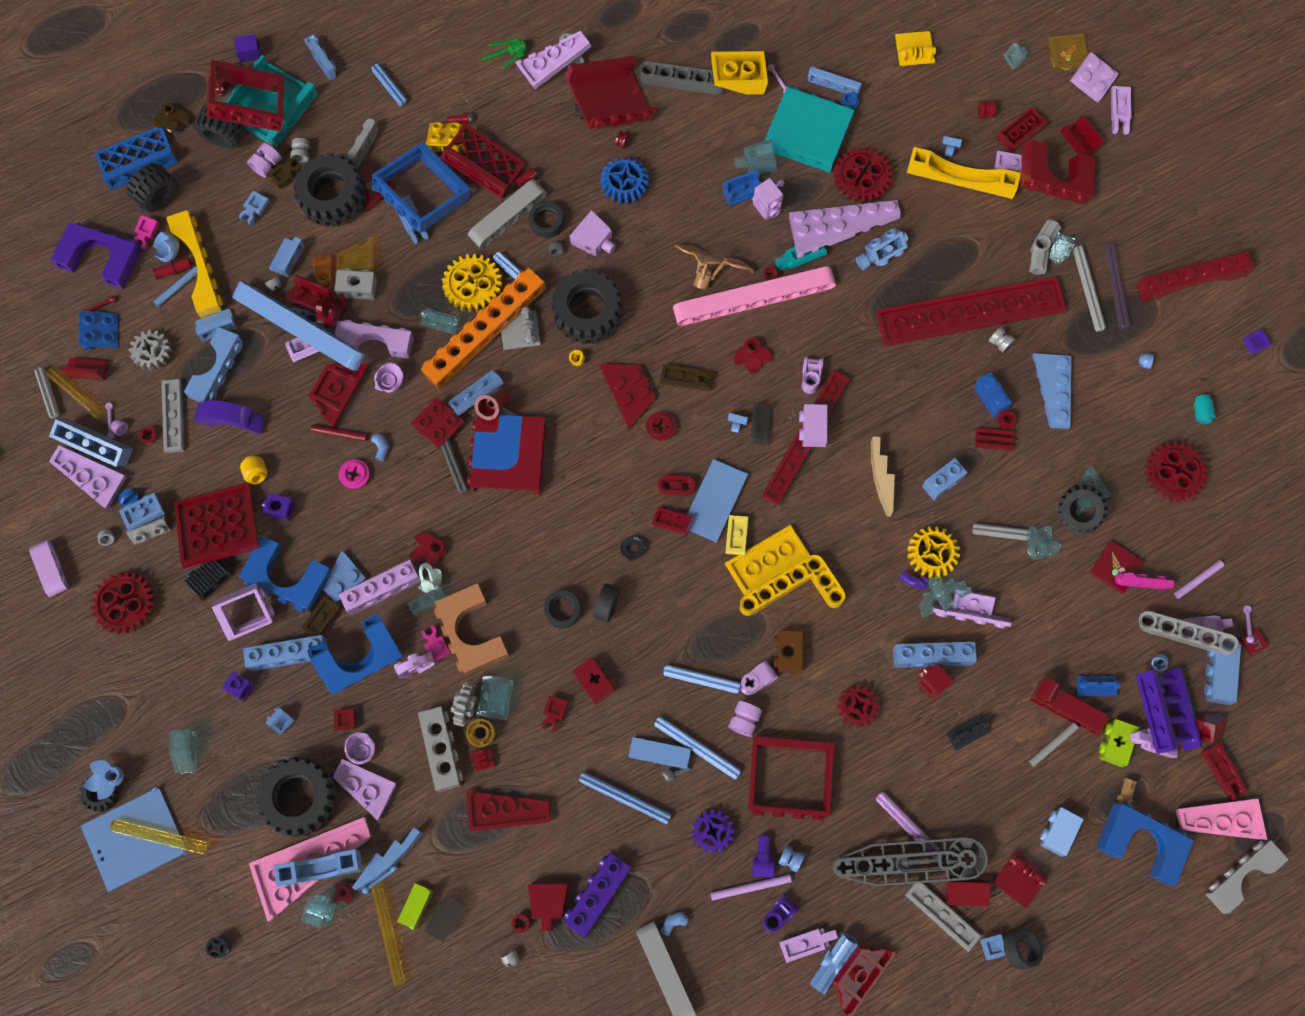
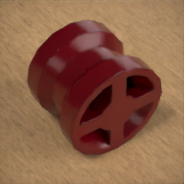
M981 100L978 102L979 119L995 117L996 106L994 100H989V102Z

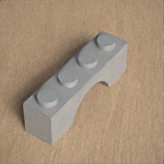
M1261 840L1252 847L1254 849L1253 852L1249 855L1247 853L1238 860L1239 864L1235 868L1230 867L1223 873L1225 876L1223 879L1214 881L1208 887L1210 890L1206 893L1207 897L1222 914L1230 913L1244 900L1241 884L1248 872L1259 870L1266 874L1274 873L1288 861L1287 857L1271 840L1264 842Z

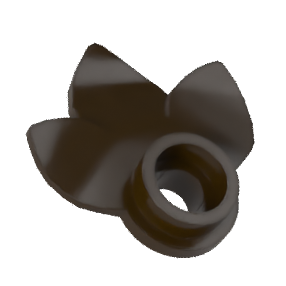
M166 103L161 107L160 113L155 116L153 123L155 128L164 127L166 131L174 134L179 124L189 125L190 118L187 112L178 109L176 104Z

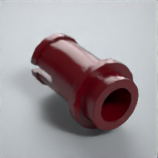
M531 167L527 168L526 172L514 181L521 188L530 180H536L538 175Z

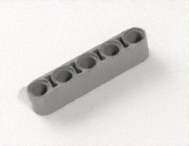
M534 179L530 180L471 228L468 236L480 249L487 247L527 214L536 204L540 203L546 197L547 192Z
M1151 611L1143 612L1139 616V627L1144 632L1225 656H1231L1237 651L1238 640L1231 634ZM1145 618H1151L1154 623L1146 626L1142 621ZM1164 624H1171L1173 630L1166 632L1162 629V626ZM1189 629L1194 635L1187 638L1182 635V632ZM1205 635H1210L1214 641L1208 644L1202 638ZM1230 641L1234 644V648L1226 649L1223 647V643Z
M654 921L635 929L673 1016H696Z

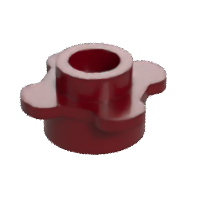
M337 882L334 886L336 891L333 900L335 902L345 901L348 904L353 901L354 889L352 887L354 884Z

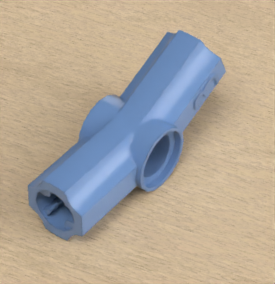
M845 932L841 935L832 950L830 949L821 961L820 968L809 983L812 987L825 995L833 979L857 947L859 942L855 937Z

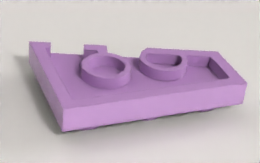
M343 759L333 776L377 821L380 820L397 785Z

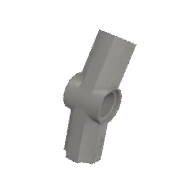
M1047 220L1035 238L1030 249L1031 262L1029 272L1036 275L1046 273L1049 247L1061 229L1058 222Z

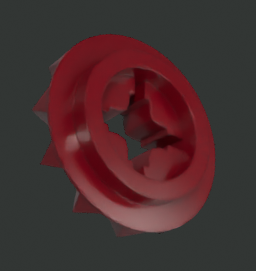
M665 412L652 414L646 422L647 433L652 439L659 442L667 441L674 435L676 430L674 418ZM661 420H663V426L666 427V429L664 428L661 431V433H659V429L656 426H659Z

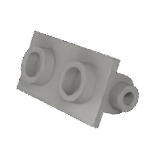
M162 515L148 522V524L131 531L128 530L126 534L135 545L167 533L171 529L166 524V516Z

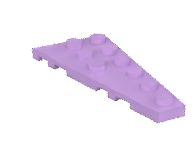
M897 200L789 212L797 258L802 257L806 252L812 251L813 253L818 251L819 247L824 245L831 246L854 237L855 233L860 231L867 232L873 226H882L900 219L901 213Z

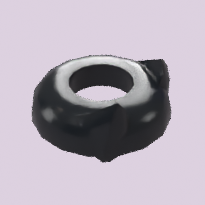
M635 536L624 539L620 546L621 554L630 562L640 558L646 550L643 541ZM631 545L638 546V551L634 554L628 552V548Z

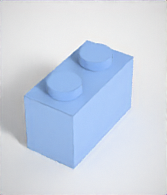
M1061 807L1051 812L1048 818L1050 824L1047 829H1043L1039 839L1042 840L1040 846L1064 857L1067 856L1083 819Z

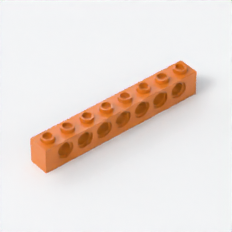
M530 268L520 272L513 283L506 285L499 296H495L486 308L481 309L477 313L476 318L467 322L459 334L453 335L445 347L439 348L436 355L423 364L421 368L423 374L440 390L521 313L522 308L528 307L546 290L545 283ZM527 287L526 291L519 292L520 288ZM510 299L514 300L510 305L505 304ZM495 312H500L498 317H492ZM481 325H487L484 330H479ZM469 337L474 338L470 343L465 342ZM460 350L458 355H452L453 351ZM441 363H446L444 368H438Z

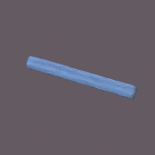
M583 772L579 778L580 783L658 821L668 824L671 819L670 813L586 772Z

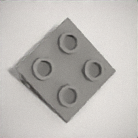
M529 307L522 308L521 313L501 331L503 350L540 345L536 310L531 311Z

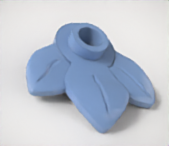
M94 761L89 764L94 774L83 786L90 791L97 792L99 800L106 799L113 794L115 786H118L123 781L124 773L117 766L111 767L107 761ZM113 774H117L115 780H111Z

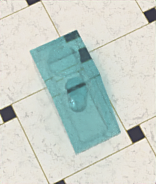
M192 730L170 731L169 752L176 774L196 772L197 733Z

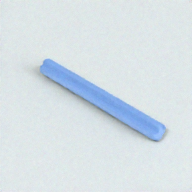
M659 717L656 720L655 727L691 749V751L734 779L738 778L741 773L738 767L664 718Z

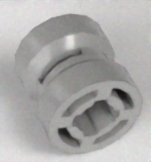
M304 138L293 139L291 143L293 150L291 151L290 158H294L299 163L307 162L309 160V153L307 151L310 148V142Z
M1002 327L989 339V342L993 345L996 344L1002 353L1015 341V338L1012 335L1006 334L1005 329Z

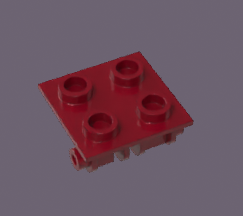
M436 397L411 422V425L416 428L415 430L420 435H424L439 449L464 423V420Z
M1015 850L993 881V884L1027 909L1040 888L1044 887L1048 882L1047 878L1049 875Z

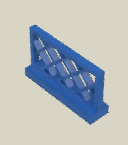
M163 127L153 128L94 152L103 180L110 191L128 184L131 177L147 164L157 163L167 168L178 163ZM161 133L158 140L152 139L154 135ZM144 141L141 147L135 146L137 142ZM149 143L155 144L152 150L146 149ZM160 146L166 147L165 149L158 151ZM121 148H127L124 154L119 153ZM132 150L138 151L135 157L130 156ZM143 153L149 154L148 156L141 158ZM104 155H111L107 161L101 159ZM116 156L121 157V160L118 164L113 163V160ZM127 159L132 161L131 163L124 165ZM110 166L115 167L114 170L107 172Z

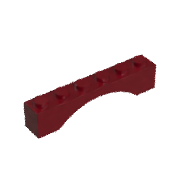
M1246 251L1142 277L1136 288L1142 303L1160 299L1193 285L1211 281H1232L1244 278L1255 267L1249 252Z

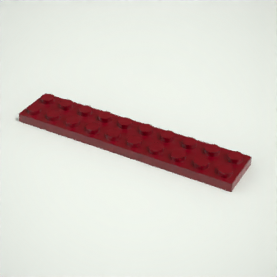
M1057 276L879 309L876 310V317L885 347L1065 313L1066 307Z

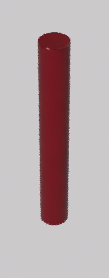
M311 425L310 432L367 441V434L318 425Z

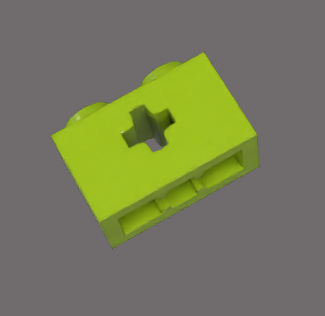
M1118 719L1107 723L1104 734H1106L1105 742L1102 741L1098 751L1101 753L1099 759L1119 767L1127 766L1134 743L1130 741V733H1137L1139 727ZM1115 739H1118V743L1120 744V746H1116L1117 743L1114 741Z

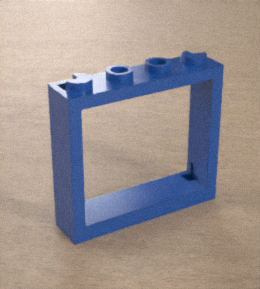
M424 142L416 145L372 174L374 190L380 192L384 196L385 201L388 204H392L396 208L397 213L404 217L409 225L419 233L470 200L471 189ZM420 159L456 194L422 218L386 184L387 181Z

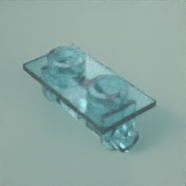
M429 308L422 310L420 314L422 317L420 325L455 335L461 320L459 317Z

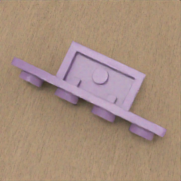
M955 589L952 607L932 604L933 612L941 617L951 615L962 621L972 619L978 624H986L988 622L993 623L994 626L999 628L1011 627L1012 624L1010 618L992 615L995 596Z

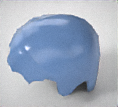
M160 232L154 241L153 246L158 251L154 256L163 262L174 260L180 247L178 239L171 234Z

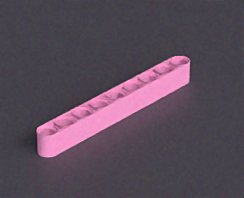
M822 267L680 302L673 306L677 324L684 326L830 290L836 286L831 267Z

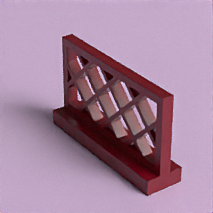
M466 123L450 144L444 148L441 160L500 199L504 197L506 191L526 164ZM466 130L472 134L473 139H464V131ZM478 142L486 143L488 149L479 150ZM474 143L476 150L467 151L465 144ZM462 144L463 151L457 152L452 147ZM493 152L501 153L503 159L494 160ZM489 153L491 160L482 161L481 154ZM477 154L479 161L472 162L469 160L468 155ZM514 162L517 165H519V167L517 169L510 170L508 163ZM505 163L506 170L497 171L496 164ZM492 164L494 172H487L484 170L483 165ZM499 175H508L509 181L507 184L499 179Z

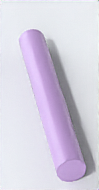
M1218 560L1174 592L1177 599L1183 597L1224 567V563Z

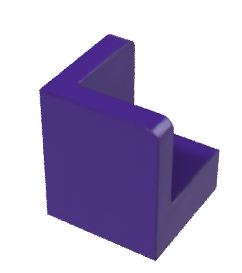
M255 34L234 38L236 53L240 62L258 60L261 57L260 44Z

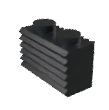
M219 560L203 563L196 571L193 570L188 573L184 583L200 600L204 601L232 574Z

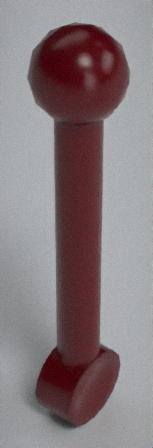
M112 295L108 300L88 310L82 309L81 311L92 312L110 302H116L117 299Z

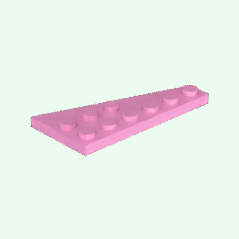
M365 817L249 863L268 922L272 921L320 881L316 880L287 887H276L274 865L317 859L333 855L334 853L353 849L357 850L372 837Z

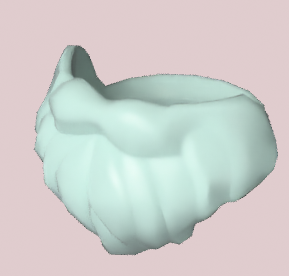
M428 563L422 564L419 568L421 585L418 588L425 593H429L441 586L442 572L440 569H433ZM424 568L427 569V571H428V573H429L430 580H424V578H423V569H424Z

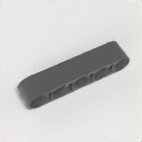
M650 61L643 62L640 66V80L646 85L720 95L726 89L714 85L713 70Z

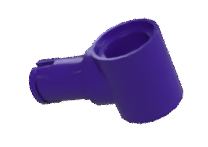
M759 836L758 854H756V858H753L752 876L773 878L774 859L770 855L771 837Z

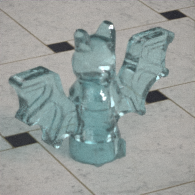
M939 576L931 578L928 582L931 591L922 593L923 601L918 604L921 609V616L924 618L933 613L935 600L939 601L945 613L947 609L955 608L949 593H956L963 598L972 593L971 588L966 586L965 581L955 582L951 578L948 583H944Z

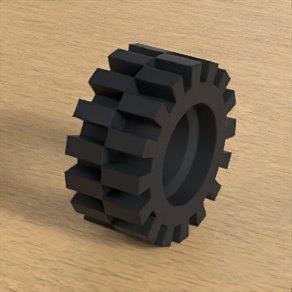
M83 786V788H79L81 794L78 797L82 799L80 802L87 809L98 812L107 811L109 807L115 805L113 802L119 799L116 798L117 795H120V791H117L119 786H115L111 796L99 801L93 798V791Z

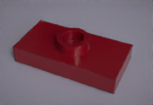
M658 507L651 524L654 527L687 536L694 518Z

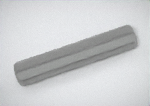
M39 367L34 372L48 415L51 419H55L60 416L59 408L46 369Z
M974 523L972 527V533L976 535L1026 541L1030 538L1029 529Z

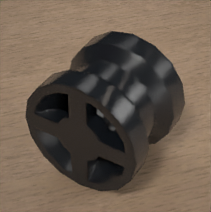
M214 937L206 945V952L212 958H223L228 955L231 949L230 942L223 937Z

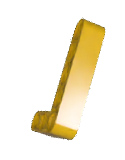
M812 555L745 595L740 602V611L746 616H751L809 580H812L827 605L831 608H838L843 604L845 592L824 560L818 555ZM816 562L819 564V568L812 569L809 563ZM800 572L802 573L803 578L796 579L794 578L793 573ZM827 578L830 584L822 585L820 579ZM778 582H784L787 585V587L785 589H779L776 584ZM764 591L768 592L771 597L769 599H763L760 596V593ZM837 594L841 600L835 602L831 599V595ZM750 601L754 604V608L746 609L743 604Z

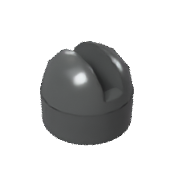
M552 241L548 247L549 255L553 257L562 255V244Z

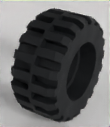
M327 153V156L321 154L314 160L312 158L308 160L309 163L307 165L303 164L300 168L301 172H297L295 176L297 181L293 183V193L297 200L296 202L309 220L318 225L321 223L325 227H329L330 224L336 227L340 223L346 224L349 219L357 217L356 213L361 212L364 208L362 203H366L367 197L365 194H367V187L357 166L350 159L344 158L343 155L336 154L334 156L333 153ZM332 180L345 182L342 192L334 199L327 201L316 199L318 190L325 183Z
M584 269L582 273L575 271L572 272L571 277L565 276L563 283L559 282L556 286V291H553L551 307L554 321L558 330H562V334L566 338L570 336L571 341L577 342V340H581V344H587V341H592V344L598 343V339L606 340L607 334L613 335L616 331L615 327H619L623 316L621 292L616 287L615 281L613 279L609 280L608 275L604 273L599 275V271L596 270L588 272V269ZM584 295L596 296L605 304L604 310L598 316L591 319L576 317L571 313L570 306L574 300Z
M289 757V760L282 759L278 761L277 766L272 765L269 767L268 770L270 772L267 775L263 774L261 777L263 782L257 786L256 790L259 792V796L256 797V803L259 804L257 810L259 815L263 816L262 820L264 823L269 825L271 829L293 837L311 835L313 831H319L323 824H327L330 821V814H334L336 810L334 804L338 802V797L335 792L338 790L337 785L333 783L334 778L327 772L326 768L307 758ZM295 778L308 780L313 785L315 793L311 807L300 816L286 814L280 805V795L284 786Z

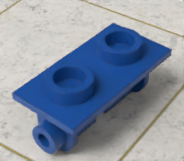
M1076 676L1077 696H1118L1117 689H1120V681L1116 680V676Z

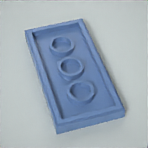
M713 459L687 514L694 518L689 531L717 543L748 474Z

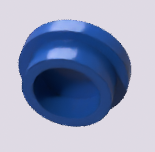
M848 92L842 96V106H848L853 110L857 108L859 99L856 94Z

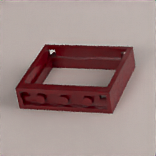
M211 59L208 73L206 117L280 132L284 119V75ZM216 80L276 92L277 113L215 101Z
M753 736L748 811H752V815L756 816L772 813V817L784 818V814L792 815L793 819H804L805 816H811L815 821H825V818L830 817L834 743ZM758 747L825 753L822 810L755 805Z

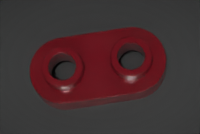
M664 475L659 478L657 488L665 496H690L695 491V481L689 476ZM669 484L670 488L665 489L663 486ZM688 485L689 489L684 490L682 486Z

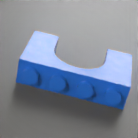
M261 536L259 539L260 548L253 550L239 575L244 580L243 584L250 586L257 583L259 588L262 587L266 596L270 597L272 594L277 597V601L285 605L288 602L293 604V608L301 613L305 611L311 613L324 590L323 588L332 570L312 560L304 576L296 585L287 588L278 587L272 581L271 571L283 548L278 543Z
M379 613L361 621L363 630L371 642V649L362 660L355 663L339 661L335 658L325 641L307 650L310 661L332 695L343 691L353 683L360 682L364 677L378 672L381 668L395 663L402 657L398 645Z
M1126 802L1113 804L1096 849L1113 858H1123L1131 836L1137 830L1144 828L1154 836L1158 849L1149 876L1166 885L1176 886L1194 840L1188 838L1187 833L1181 830H1172L1166 822L1151 819L1152 816L1146 812L1133 810L1134 806Z

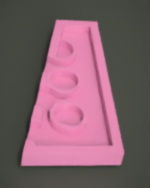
M1258 799L1176 810L1179 827L1183 831L1267 840Z

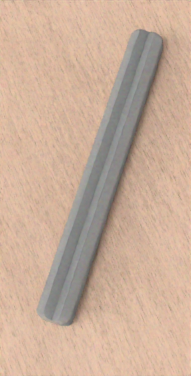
M1076 246L1073 249L1074 257L1095 331L1100 332L1106 328L1084 247Z

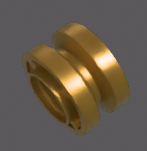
M486 719L472 721L466 731L468 741L476 747H485L491 744L496 734L494 725ZM479 727H483L486 730V736L483 739L476 736V730Z

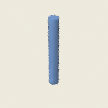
M197 267L192 268L153 301L156 306L162 305L197 275Z

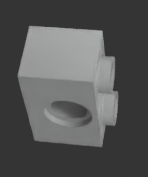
M337 270L334 291L338 298L343 294L345 298L374 300L377 279L374 272L369 270ZM356 281L360 282L358 285H352Z

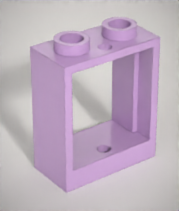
M257 583L212 602V609L228 641L273 623L274 610L271 604L267 605L265 601L267 598L266 593L262 587L259 588ZM254 593L264 615L234 627L224 605Z

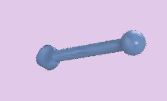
M393 866L369 886L363 887L362 892L368 894L371 888L399 869L398 866Z

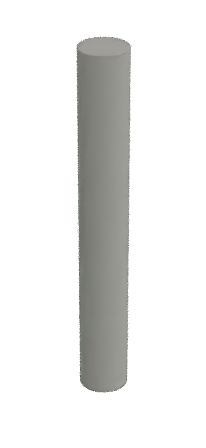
M1075 723L1069 725L1033 756L1029 763L1035 767L1078 729V726Z

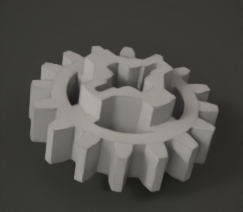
M148 330L147 334L142 331L141 337L135 336L136 342H130L133 348L129 349L132 354L130 358L137 366L144 370L148 367L151 371L153 366L159 369V364L165 365L164 359L170 358L167 353L172 351L169 347L170 342L164 334H160L157 330L154 334L151 330Z
M465 682L461 691L456 692L451 712L455 713L453 723L456 725L464 726L468 717H472L478 699V696H474L476 691L475 684Z

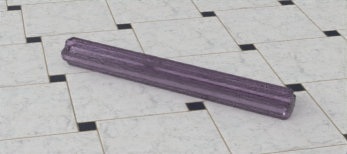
M1113 243L1106 244L1104 251L1119 329L1127 330L1130 327L1116 248Z

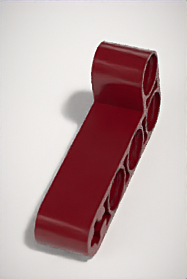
M1043 678L1038 682L1030 698L1031 701L1069 722L1075 723L1094 735H1102L1110 719L1108 715L1059 690L1060 685L1051 679Z

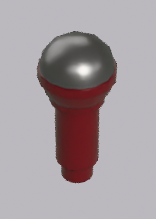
M469 112L446 117V122H462L468 125L474 120L473 115Z

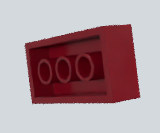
M1031 107L1000 131L997 139L1013 153L1043 130L1047 121Z

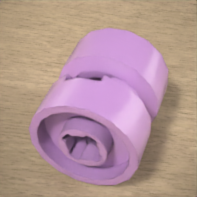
M263 143L257 149L258 154H253L247 163L257 174L265 178L268 175L267 173L272 170L271 166H276L282 158L274 148Z
M739 701L735 709L736 716L732 717L728 728L739 734L752 737L756 728L754 722H758L762 710L752 704Z

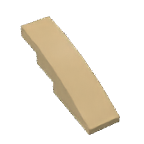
M872 437L871 464L874 482L886 516H891L894 502V474H887V456L880 455V437Z

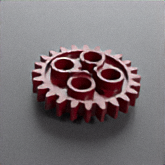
M864 146L861 151L855 147L854 152L849 149L847 155L843 153L842 158L837 161L838 165H835L833 175L835 177L834 184H838L837 190L843 189L841 195L848 194V200L854 197L855 203L858 199H861L862 204L865 199L871 203L872 197L878 200L879 195L884 196L885 191L889 190L893 176L891 172L892 166H888L889 160L883 161L885 155L878 156V150L872 153L871 147L868 151H865ZM871 163V165L867 169V173L863 175L867 165ZM863 175V177H862V179H861L859 185H858L857 187H855V185H856V184L858 183V181H859L860 176Z
M1173 441L1170 446L1166 442L1164 447L1159 445L1157 450L1154 449L1151 452L1152 455H1149L1147 458L1149 462L1145 464V467L1148 470L1144 474L1150 475V477L1146 479V482L1153 483L1149 488H1156L1155 494L1162 493L1161 499L1169 496V502L1176 498L1177 503L1182 498L1186 502L1190 497L1192 499L1197 496L1196 493L1200 494L1203 491L1201 488L1207 485L1204 481L1209 479V477L1204 474L1209 469L1203 468L1207 462H1201L1200 459L1203 455L1197 456L1198 449L1192 451L1191 444L1184 447V442H1181L1177 446V442ZM1168 456L1173 457L1175 462H1171ZM1186 465L1191 466L1193 471H1189ZM1160 472H1164L1167 478H1163ZM1178 481L1183 482L1185 487L1179 486Z
M128 571L124 573V576L120 572H117V577L110 574L109 581L103 578L104 585L97 584V587L100 589L99 592L93 591L97 597L90 600L95 603L90 609L96 611L92 614L93 617L98 618L96 623L102 624L101 627L105 630L108 629L111 633L116 631L119 635H121L122 630L124 633L129 634L130 628L136 632L137 625L144 627L142 621L149 622L147 614H153L150 608L156 607L151 602L156 597L150 595L154 592L152 588H148L150 583L144 582L145 579L142 576L138 577L136 573L131 575ZM132 586L131 592L126 594V589ZM114 594L113 600L108 602V597ZM139 603V608L133 611V606ZM121 612L120 617L115 620V614Z

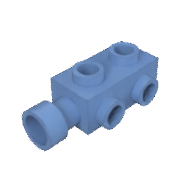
M895 228L886 231L883 236L873 239L865 246L867 253L856 257L857 265L861 270L870 267L871 263L877 266L886 265L889 262V258L897 257L904 253L903 250L908 247L906 244L908 236L905 232Z

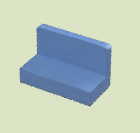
M294 237L293 241L285 238L269 269L289 278L305 248L302 240Z
M230 309L195 321L197 327L195 330L202 342L213 338L218 327L227 331L237 329Z

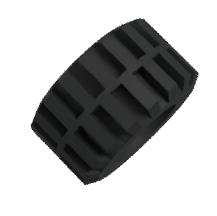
M207 104L203 105L193 125L196 132L208 142L219 147L229 149L236 147L245 128L244 124L206 117Z
M150 163L143 166L131 177L126 192L127 196L143 211L153 213L165 207L172 200L177 191L178 183L162 165Z
M1087 484L1070 487L1062 494L1058 503V516L1061 523L1068 530H1072L1077 534L1092 533L1099 529L1108 515L1107 501L1102 492ZM1078 498H1088L1095 507L1093 516L1087 520L1076 519L1071 513L1072 503Z

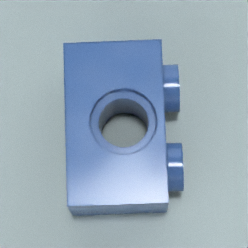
M954 458L926 479L922 487L935 501L963 480L967 471Z

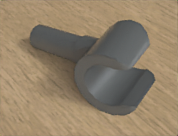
M690 767L677 770L674 773L668 768L661 776L666 782H671L677 776L690 771Z

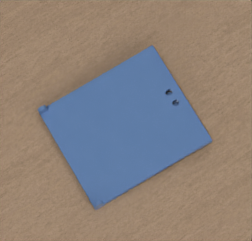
M155 787L152 791L81 825L108 892L188 853L160 787Z

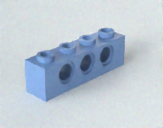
M319 635L243 648L245 668L250 671L311 662L307 650L323 641L327 643V639Z
M975 642L896 644L893 647L894 668L928 667L929 665L934 667L936 664L940 667L972 666L977 662Z

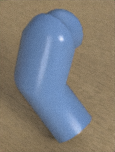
M683 912L667 916L660 933L669 937L674 926L687 925L689 921L688 916Z

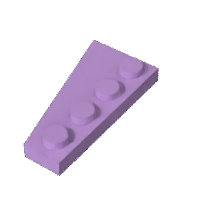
M579 31L560 40V43L554 46H547L544 51L528 55L529 58L523 61L520 59L515 63L533 88L537 89L592 46L583 33Z
M59 445L49 461L106 510L110 508L127 478L112 469Z

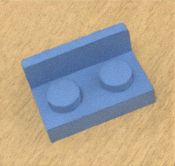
M155 493L145 495L141 500L130 503L119 510L129 531L141 527L165 514L161 506L162 502Z

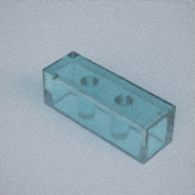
M440 587L408 602V605L415 616L436 606L434 602L446 596Z

